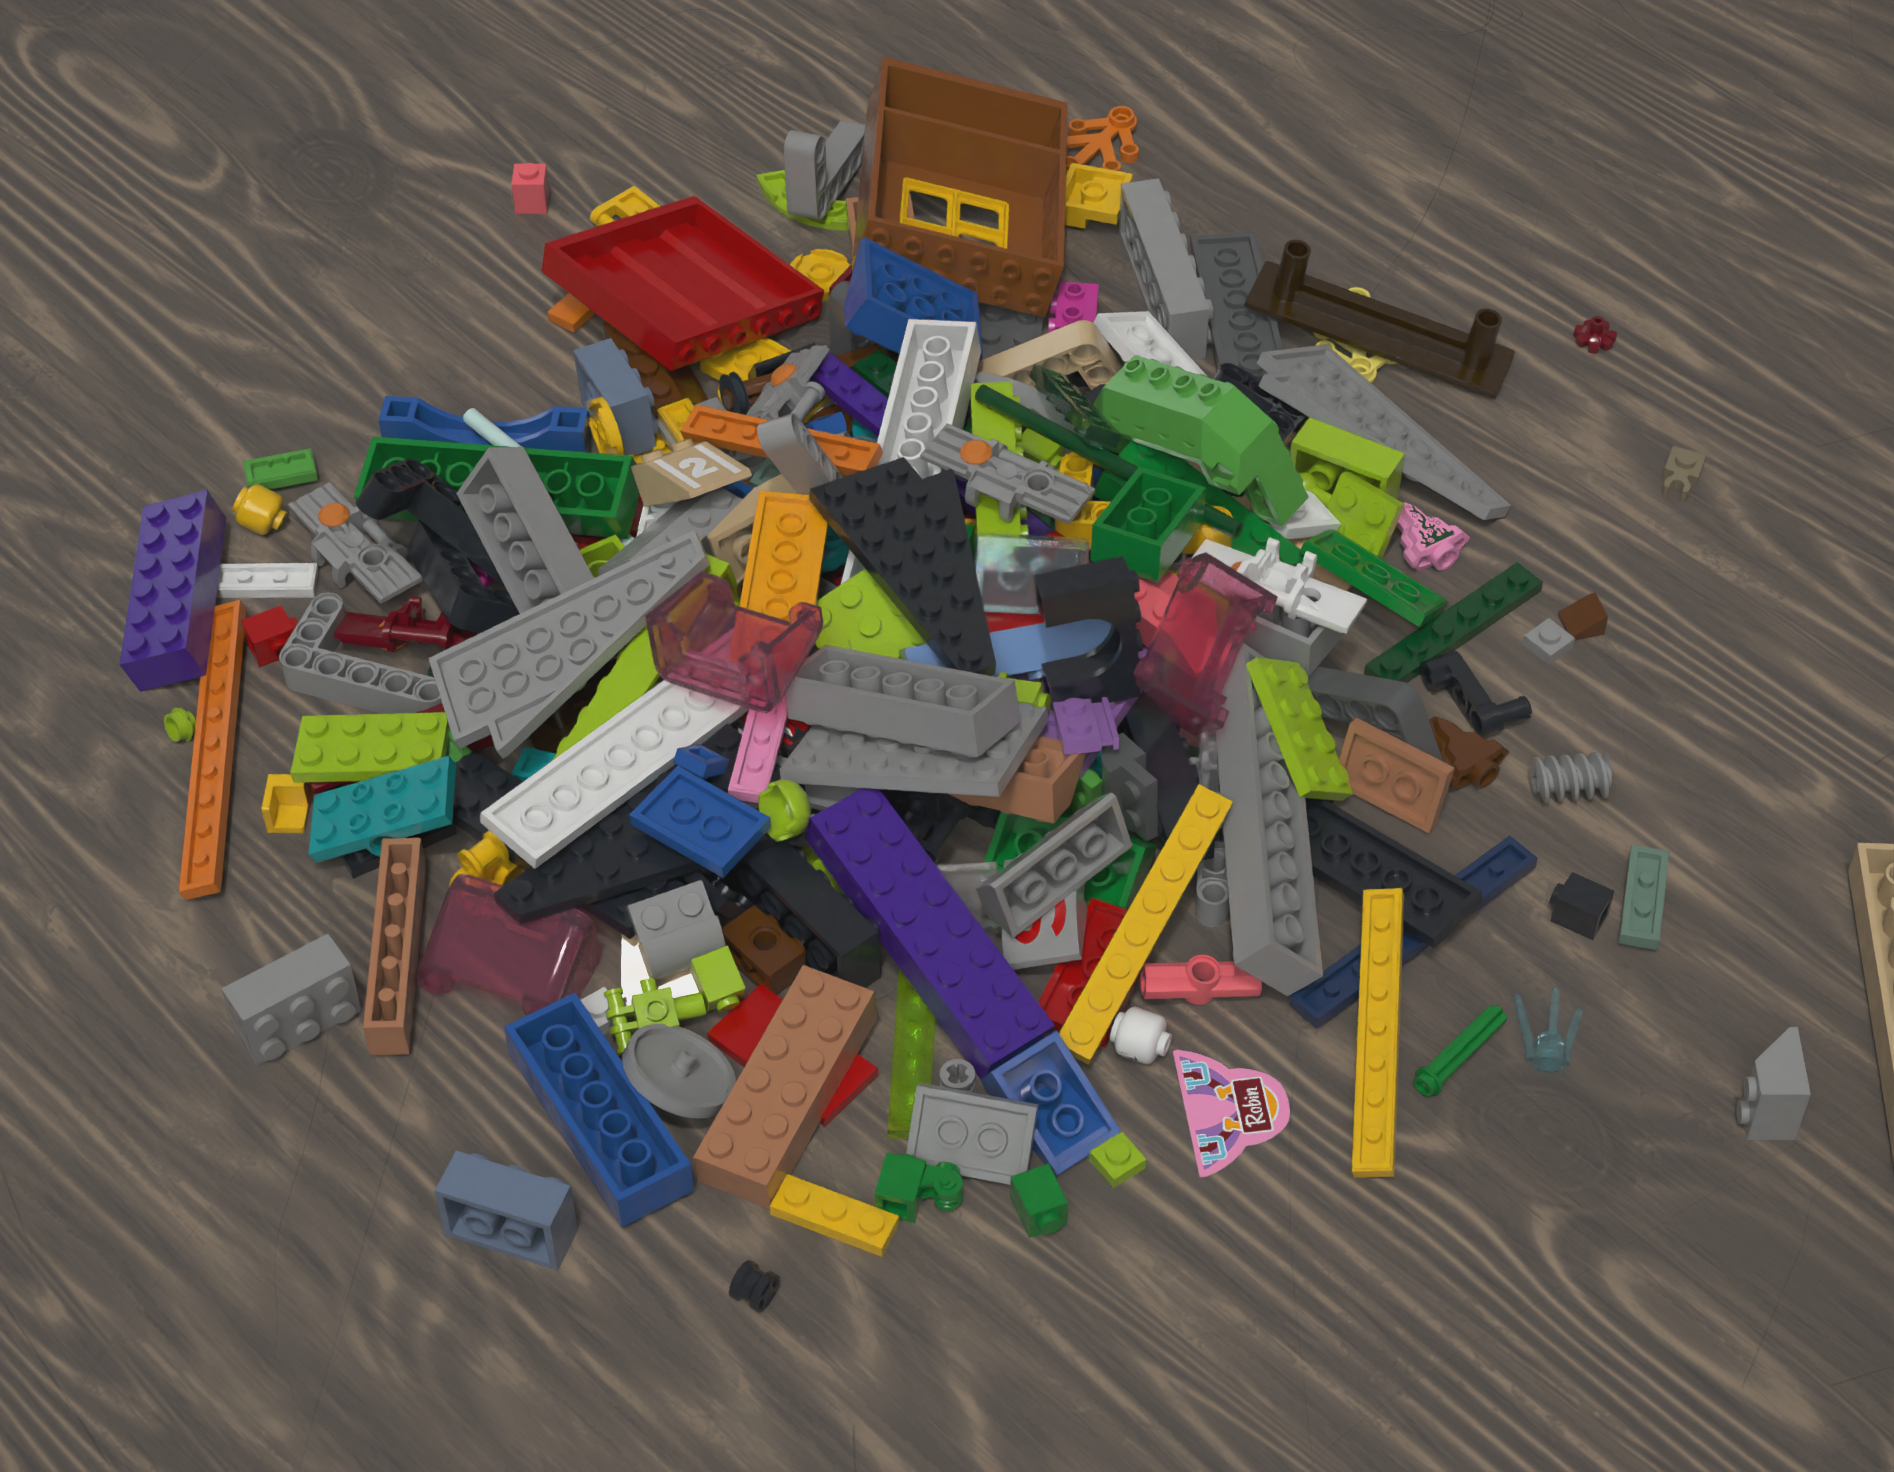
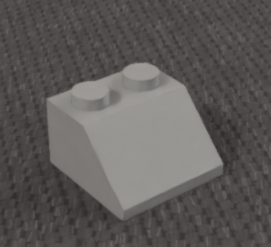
M1789 1027L1755 1060L1750 1077H1745L1744 1097L1743 1100L1737 1101L1736 1114L1738 1123L1744 1124L1747 1140H1796L1811 1095L1798 1027Z

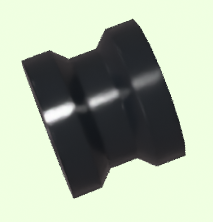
M747 1260L735 1273L729 1287V1296L737 1301L744 1299L749 1302L750 1308L759 1313L763 1312L777 1292L780 1276L772 1271L765 1273L759 1269L757 1263Z

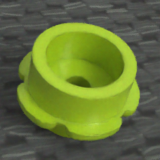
M173 708L172 713L164 716V726L168 736L174 742L184 739L187 742L192 740L196 725L195 717L190 711H185L183 708Z

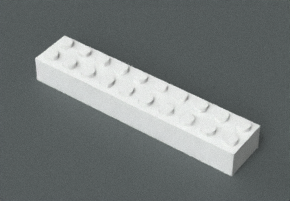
M908 320L877 440L883 451L877 466L904 457L922 479L946 471L920 459V454L947 423L963 430L971 396L970 383H974L981 354L977 322ZM850 550L841 584L865 569Z

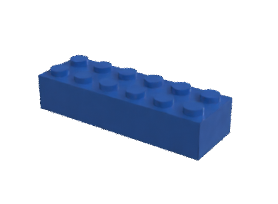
M575 992L504 1026L510 1057L621 1228L694 1191L691 1163L649 1101L631 1084L624 1071L622 1061Z

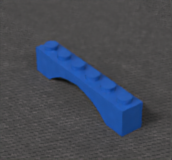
M385 396L379 416L382 437L492 445L467 425L461 416L438 409L420 398ZM554 406L541 414L527 419L492 422L524 448L589 453L592 433L588 423L590 422L589 411L586 408Z

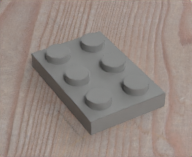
M919 1083L916 1087L906 1154L926 1160V1164L936 1166L939 1162H951L960 1168L961 1176L1010 1185L1011 1176L1029 1170L1039 1104Z

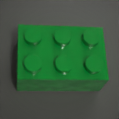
M1138 467L1092 525L1090 561L1097 562L1123 556L1129 570L1134 569L1137 576L1159 582L1203 524L1206 487Z

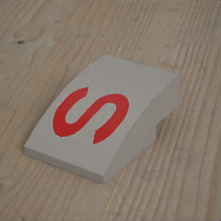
M1015 859L1005 860L1004 867ZM1085 883L1014 938L1002 928L1003 956L1013 970L1082 959L1087 917V905L1084 900Z

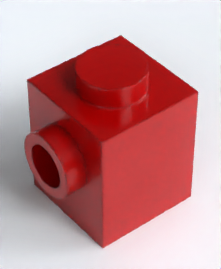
M282 605L241 620L246 644L259 668L280 660V652L298 624L294 616L288 618Z

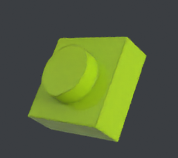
M1120 1132L1089 1152V1161L1113 1188L1146 1169L1147 1159L1123 1132Z

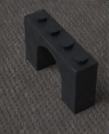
M1120 556L1034 575L1036 606L1046 628L1087 619H1099L1112 624L1107 637L1093 650L1079 656L1041 664L1043 691L1046 694H1050L1052 714L1053 702H1061L1069 698L1091 699V703L1102 702V697H1107L1109 703L1140 697V681L1145 680V673L1142 661L1138 658V652L1143 651L1142 637L1139 629H1136V623L1141 622V611L1138 601L1134 597V593L1140 591L1136 571L1134 569L1129 570L1124 557Z

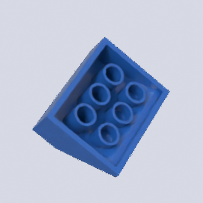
M865 237L862 238L844 304L846 328L855 335L864 336L877 342L886 350H893L900 354L909 319L977 322L981 348L980 358L983 356L978 295L976 292Z

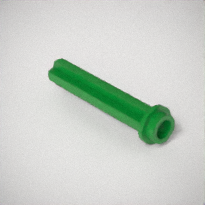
M1498 1005L1488 1006L1429 1065L1418 1068L1413 1079V1085L1416 1090L1426 1097L1438 1095L1443 1090V1084L1506 1023L1507 1016L1503 1009Z

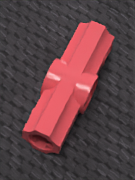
M1201 954L1192 957L1189 962L1145 963L1140 972V991L1144 999L1185 998L1186 1001L1194 1005H1204L1212 1001L1213 997L1260 996L1262 981L1234 965V961L1218 962L1209 955Z

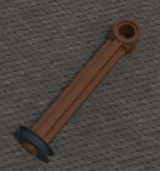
M878 343L870 347L835 356L852 370L853 364L878 349L896 363L899 359L891 356L888 350L881 347ZM735 372L729 373V376L726 374L721 375L719 390L725 409L729 412L746 415L750 407L759 398L765 384L771 381L773 373L742 381Z

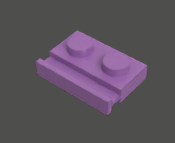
M1102 697V702L1091 703V699L1069 698L1065 701L1053 702V716L1064 755L1102 751V746L1112 745L1113 750L1119 749V735L1107 697Z

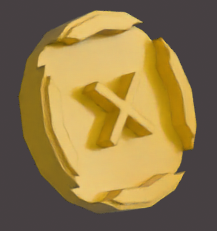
M603 397L588 400L586 410H593V417L589 418L590 422L588 423L599 453L624 455L620 431L607 401Z

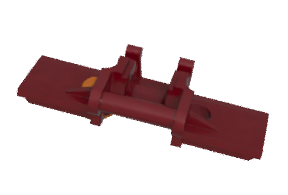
M410 596L409 603H403L400 609L390 611L387 617L348 612L335 630L334 638L339 639L342 643L378 647L389 652L399 650L406 643H411L412 641L420 644H437L444 651L480 633L455 627L448 622L443 612H441L437 621L424 620L422 597Z

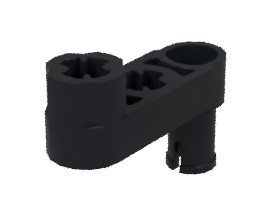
M1452 651L1420 662L1419 671L1425 688L1428 691L1446 688L1471 728L1480 736L1503 730L1504 725L1531 718L1532 708L1525 696H1520L1517 699L1498 705L1494 702L1492 703L1459 652Z

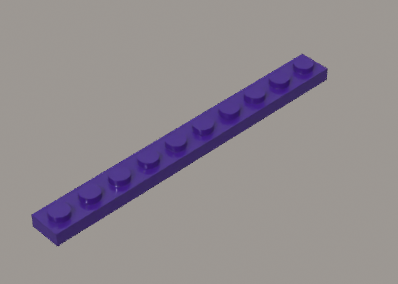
M829 352L810 377L809 382L820 384L824 388L827 397L879 437L888 398ZM955 474L961 505L976 516V507L965 502L968 480ZM1028 510L1027 520H1020L1021 525H1028V545L1054 531Z

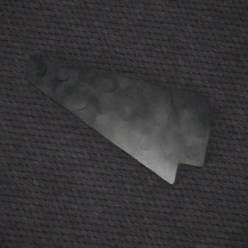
M902 457L811 488L809 501L946 668L988 676L995 675L996 660L954 471L949 469L922 479L908 461Z
M728 723L701 744L729 759L725 774L711 776L705 780L728 793L742 734ZM778 763L775 766L772 782L781 779L780 768L782 766ZM675 764L669 770L660 774L657 779L536 869L530 866L494 892L495 903L522 925L704 869L705 867L630 824L629 815L679 765ZM799 784L801 788L806 792L805 785ZM742 801L759 811L758 803ZM766 832L745 856L798 840L802 837V833L783 841H775Z

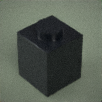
M1572 872L1564 885L1561 883L1556 885L1551 895L1549 904L1554 906L1551 922L1594 940L1609 915L1614 890Z

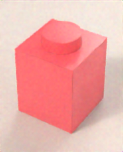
M514 164L511 186L515 214H547L550 190L546 164Z

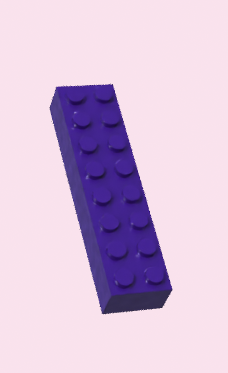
M862 788L810 817L805 836L806 841L843 892L853 901L857 911L865 918L869 917L876 923L881 934L879 941L964 1058L974 1067L975 1073L980 1080L991 1071L1052 1034L1055 1027L1053 1022L880 789Z

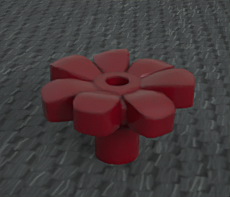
M1594 316L1591 320L1584 321L1583 326L1576 325L1573 333L1576 338L1575 342L1580 347L1588 345V352L1593 354L1598 353L1599 347L1604 350L1612 348L1617 337L1616 331L1609 330V322L1600 316Z

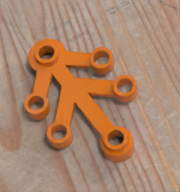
M1117 106L1110 110L1106 118L1071 120L1068 126L1069 136H1067L1066 154L1069 152V148H1084L1074 157L1066 156V175L1071 163L1085 165L1099 151L1103 159L1102 168L1121 172V163L1116 160L1111 142L1117 135L1122 144L1120 147V160L1124 163H1135L1139 158V147L1134 144L1131 133L1137 127V118L1133 110L1126 106ZM1103 130L1100 133L1087 134V131Z

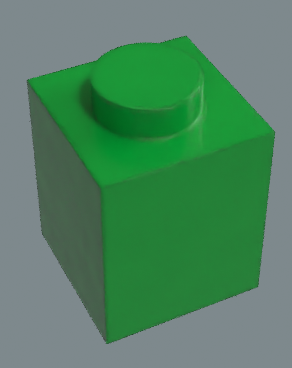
M1049 1163L1011 1176L1010 1199L1029 1238L1039 1234H1052L1062 1226L1067 1225L1068 1201Z

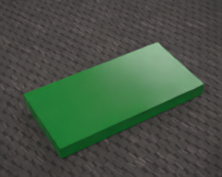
M1328 529L1308 539L1299 551L1303 555H1305L1306 551L1316 554L1317 564L1418 627L1441 614L1449 602L1443 596L1336 530Z

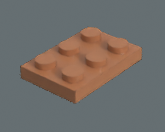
M1359 718L1354 719L1349 724L1339 758L1341 765L1349 775V785L1353 794L1430 834L1437 826L1455 767Z

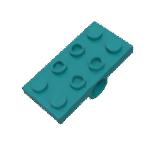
M446 756L314 795L308 855L317 863L367 848L369 852L380 857L382 839L406 838L452 824L456 774L455 762L450 756Z

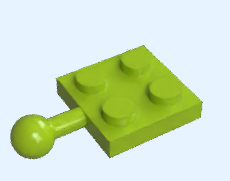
M1349 471L1340 474L1333 494L1318 487V482L1312 474L1307 472L1299 473L1303 479L1302 484L1305 490L1312 492L1341 523L1337 531L1382 559L1405 504Z

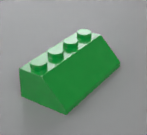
M1064 811L1055 823L1001 812L983 868L998 873L1004 868L1005 860L1015 859L1074 814ZM1129 835L1132 847L1085 882L1084 900L1086 905L1088 906L1091 898H1095L1128 910L1147 877L1157 845Z

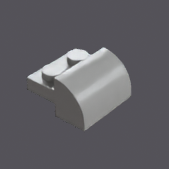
M702 880L626 907L639 942L637 946L649 978L659 980L687 970L691 967V959L725 947L719 919L713 913Z

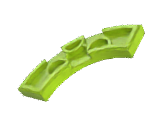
M785 170L757 175V184L765 199L787 217L817 228L847 231L846 201L835 200L822 220L792 215L787 210Z

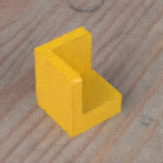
M268 774L262 803V814L267 833L305 832L311 803L308 782L294 783L291 774Z

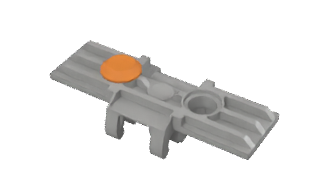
M815 345L811 349L801 350L800 353H791L783 365L773 372L771 381L765 384L759 398L746 415L773 420L779 418L778 412L782 416L795 413L802 422L813 405L821 401L825 396L824 388L816 382H809V379L830 350L827 345ZM720 449L737 461L753 456L728 449Z
M948 423L920 454V459L945 470L952 469L954 474L968 480L965 493V502L967 504L977 507L980 492L998 500L1000 506L999 518L1009 523L1013 519L1014 507L1021 510L1028 506L1066 524H1070L1095 493V488L1058 472L1056 467L1048 464V462L1042 460L1040 463H1037L1007 450V445L993 438L989 442Z
M330 482L288 504L289 509L316 536L311 542L312 560L318 566H323L325 558L332 565V580L339 588L346 586L345 577L351 572L381 604L423 581L421 575L405 560L408 556L407 548L402 544H397L377 524L376 519L368 517L364 513L361 514L358 507H353ZM368 534L377 544H371L364 535Z

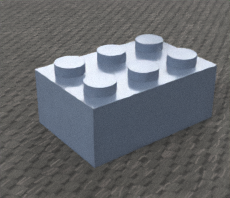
M611 338L573 350L581 403L586 408L588 400L603 397L607 401L620 431L624 455H637L656 447L654 434L658 433V426L650 408L655 405L650 388L643 387L638 370L636 368L631 369L625 351L623 349L619 350ZM593 410L589 411L590 417H593Z
M455 1151L435 1189L444 1235L557 1271L578 1231L570 1185L555 1177L544 1178L528 1173L525 1169L516 1165L505 1166L492 1162L480 1154L472 1153L469 1155Z

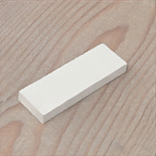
M317 563L220 564L216 598H315L319 574Z

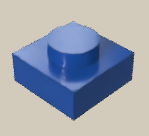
M700 744L677 748L673 763L685 768L703 780L711 776L725 774L729 759Z

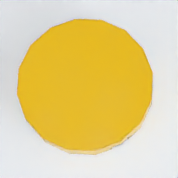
M827 249L811 250V254L804 257L802 253L790 263L793 268L824 289L822 302L829 300V287L850 266L843 254Z

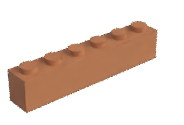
M421 838L382 839L363 1023L369 1055H402L410 1053L426 876V862Z

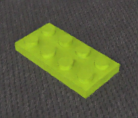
M1256 657L1246 663L1299 797L1343 801L1351 796L1353 792L1349 785V775L1339 761L1335 751V741L1325 727L1321 717V707L1313 698L1308 685L1306 671L1298 662Z
M446 713L302 716L290 772L293 782L364 781L446 757L450 729Z

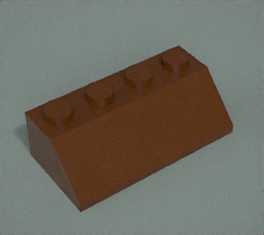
M608 322L602 323L604 340L611 338L619 350L623 349L625 351L631 369L636 368L638 370L643 387L650 388L655 403L650 408L655 419L659 418L657 409L674 402L689 398L692 404L695 405L709 400L689 365L670 371Z

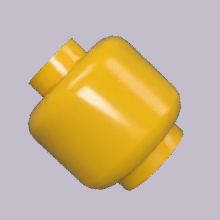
M254 484L250 488L244 486L232 507V511L236 513L235 520L238 524L262 536L268 534L272 528L278 531L287 516V512L282 510L284 505L283 497L260 484Z

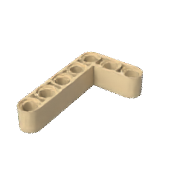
M1081 320L978 362L976 372L1011 378L1036 388L1079 371L1092 390L1100 384H1107L1123 366L1093 322Z

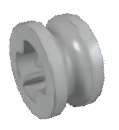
M963 1059L947 1061L940 1069V1086L973 1092L975 1089L974 1067ZM958 1075L964 1076V1082L962 1083L959 1079L957 1083L950 1082L951 1076H955V1079L958 1078Z

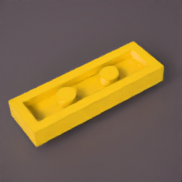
M789 1174L786 1175L769 1206L770 1215L880 1257H883L899 1226L898 1215Z

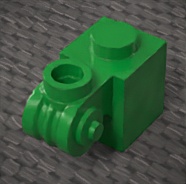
M886 1153L874 1193L875 1207L898 1215L900 1221L916 1223L921 1202L927 1198H934V1205L940 1211H954L960 1207L963 1201V1180L960 1175V1168L951 1162H939L936 1166L926 1164V1160L918 1159L910 1154L896 1155Z

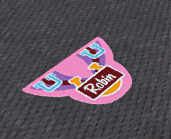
M1173 1051L1200 1177H1207L1220 1171L1241 1155L1246 1146L1265 1142L1279 1134L1286 1127L1290 1117L1289 1100L1281 1083L1275 1078L1251 1069H1228L1222 1063L1194 1052Z

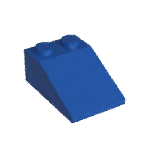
M1057 1030L991 1071L980 1080L990 1096L1039 1104L1032 1150L1044 1164L1049 1163L1055 1177L1088 1156L1092 1149L1121 1132Z

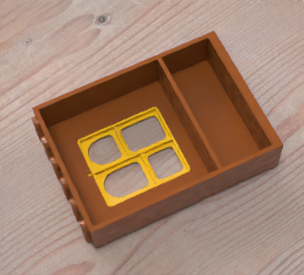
M883 56L867 106L852 272L860 241L865 237L976 292L978 302L1045 318L1064 267L1067 102ZM915 191L945 199L947 201L946 227L908 218L909 192ZM968 204L997 212L998 229L960 220V205ZM965 235L993 242L996 246L960 238L959 236Z

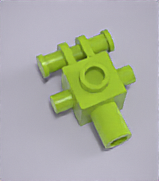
M646 978L640 981L642 993L632 995L631 1005L625 1006L622 996L624 994L623 988L605 991L604 998H607L609 1006L606 1018L608 1021L613 1020L614 1026L609 1028L611 1037H616L617 1055H623L624 1049L632 1037L631 1034L644 1026L665 1024L668 1027H679L680 1020L706 1015L702 992L673 998L671 987L657 989L656 980ZM634 1016L635 1021L627 1023V1018Z

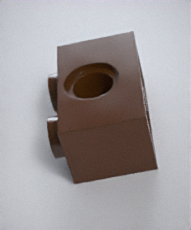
M755 905L721 928L725 946L729 947L737 969L756 986L763 984L776 995L791 986L802 966H806L805 956L807 953L803 944L796 937L790 938L781 929L779 923L772 915H765Z

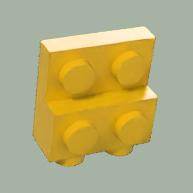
M1071 163L1066 175L1065 225L1085 229L1089 220L1117 225L1120 215L1121 184L1133 182V174Z

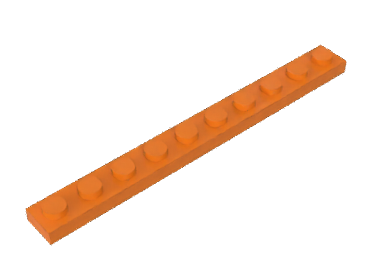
M241 600L215 606L207 672L205 676L200 677L179 893L185 900L221 892L244 641L241 620L246 618V607Z

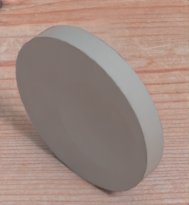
M665 1024L644 1026L632 1035L623 1052V1068L635 1089L659 1108L682 1117L698 1119L717 1115L736 1083L733 1068L723 1053L702 1036L682 1027H668Z

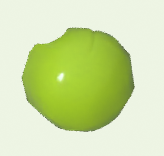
M780 779L768 783L770 788L760 792L758 796L759 811L771 818V828L767 831L768 835L775 841H783L801 834L809 824L811 815L808 795L794 781Z

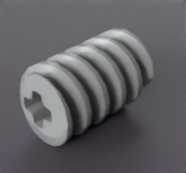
M1606 751L1601 757L1599 753L1591 752L1588 758H1586L1584 754L1577 753L1573 760L1569 755L1562 754L1558 761L1554 756L1547 755L1543 762L1540 757L1534 756L1531 758L1529 765L1531 791L1533 795L1540 793L1543 803L1549 802L1551 792H1555L1558 802H1563L1566 791L1570 792L1573 801H1578L1580 790L1585 791L1588 800H1593L1595 789H1599L1602 798L1607 799L1612 784V767L1609 754Z

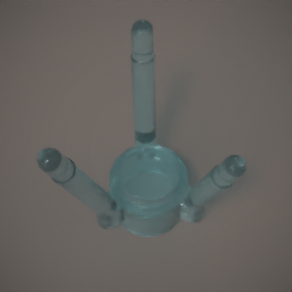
M1557 987L1552 989L1549 1030L1540 1033L1535 1041H1533L1522 997L1520 994L1514 995L1516 1011L1526 1045V1060L1529 1062L1533 1061L1534 1068L1545 1073H1556L1563 1070L1565 1066L1570 1065L1571 1050L1583 1013L1580 1008L1575 1010L1566 1039L1563 1041L1562 1036L1557 1033L1560 990Z

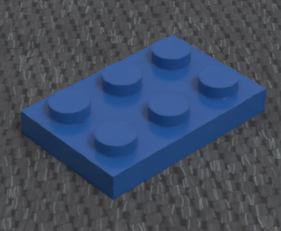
M677 766L629 815L632 826L722 878L771 828V818L680 766Z

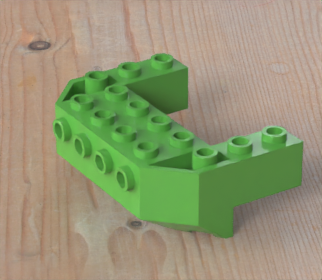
M1134 355L1102 388L1092 405L1089 438L1091 442L1120 454L1133 441L1198 463L1209 485L1238 495L1244 491L1255 515L1260 519L1283 526L1309 498L1302 484L1303 479L1296 471L1290 458L1291 453L1285 447L1278 433L1279 428L1277 424L1232 383H1224L1211 379L1204 374L1198 375L1178 366L1173 367L1160 363L1155 359Z

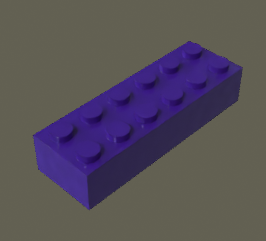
M208 490L143 506L119 664L140 692L206 675L226 516Z

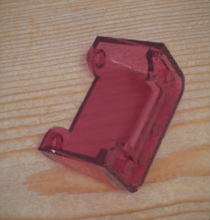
M1207 552L1196 555L1192 559L1187 558L1179 567L1177 572L1179 580L1146 656L1139 661L1134 671V675L1137 677L1136 685L1180 728L1192 735L1223 728L1230 712L1220 706L1225 704L1227 699L1226 696L1221 694L1245 635L1256 631L1257 625L1253 622L1257 615L1262 611L1266 614L1272 613L1278 596Z
M703 571L645 615L653 662L657 672L665 681L761 713H768L780 704L823 630L822 610L819 606L806 602L795 604L789 611L788 622L736 606L730 584L723 578Z
M459 874L455 877L448 888L417 970L420 987L433 994L449 993L453 989L455 981L521 1002L526 1016L574 992L579 998L581 997L600 963L596 926L588 915L577 909H571L520 925L495 903L494 892L503 887L502 885L467 874Z

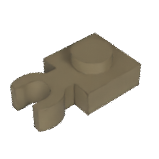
M1673 446L1664 469L1663 479H1665L1662 495L1667 497L1670 490H1679L1682 493L1680 501L1685 502L1689 497L1691 486L1697 487L1706 454Z

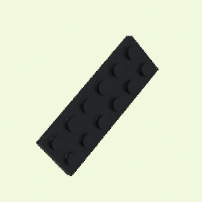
M1305 798L1313 876L1362 906L1363 890L1402 888L1404 893L1403 930L1433 949L1482 903V891L1329 801Z

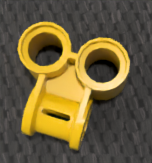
M488 830L483 834V840L469 850L462 849L457 853L462 868L451 878L449 890L472 912L477 915L485 914L496 904L494 892L525 870L509 860V852L503 841Z

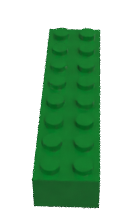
M372 436L354 498L357 500L374 472L405 459H413L422 463L458 491L488 448L508 446ZM524 448L570 534L610 537L616 534L618 538L628 539L640 495L631 466L637 464L633 456ZM407 509L385 518L406 521L419 520Z

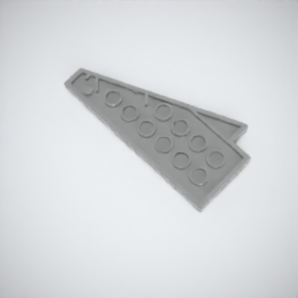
M1328 345L1261 353L1257 364L1267 372L1258 385L1261 389L1313 419L1405 453L1402 473L1406 478L1424 484L1468 510L1476 517L1489 520L1506 516L1511 505Z
M693 530L428 658L453 739L461 749L491 734L496 751L502 759L509 756L576 691L581 690L600 668L710 565L696 531Z

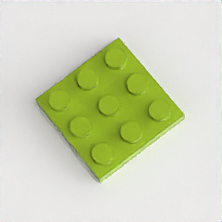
M866 569L817 600L811 638L819 649L824 645L901 659L900 651L902 649L927 644Z

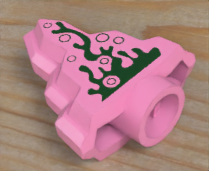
M1403 502L1405 506L1396 527L1402 532L1400 543L1405 549L1403 552L1405 560L1411 568L1417 571L1434 566L1439 571L1451 567L1458 559L1459 552L1469 542L1470 536L1458 526H1449L1438 517H1427L1416 506Z

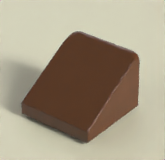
M1591 593L1558 612V617L1565 631L1575 637V640L1605 634L1608 616L1596 593Z

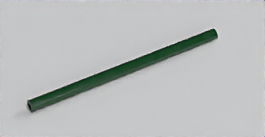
M984 384L976 391L975 400L1125 481H1128L1138 469L1136 465ZM1205 503L1203 523L1233 539H1237L1243 530L1244 524Z

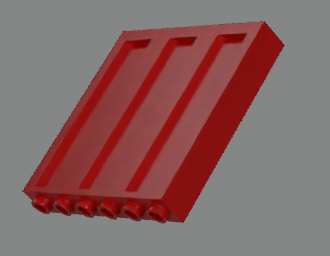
M696 196L547 242L544 247L541 272L670 371L819 318L824 289Z

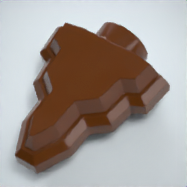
M1434 716L1429 719L1442 761L1455 767L1449 785L1452 789L1457 791L1472 783L1478 789H1482L1496 779L1500 771L1499 765L1509 754L1508 749L1496 740L1484 739L1476 732H1463L1456 724L1443 718Z

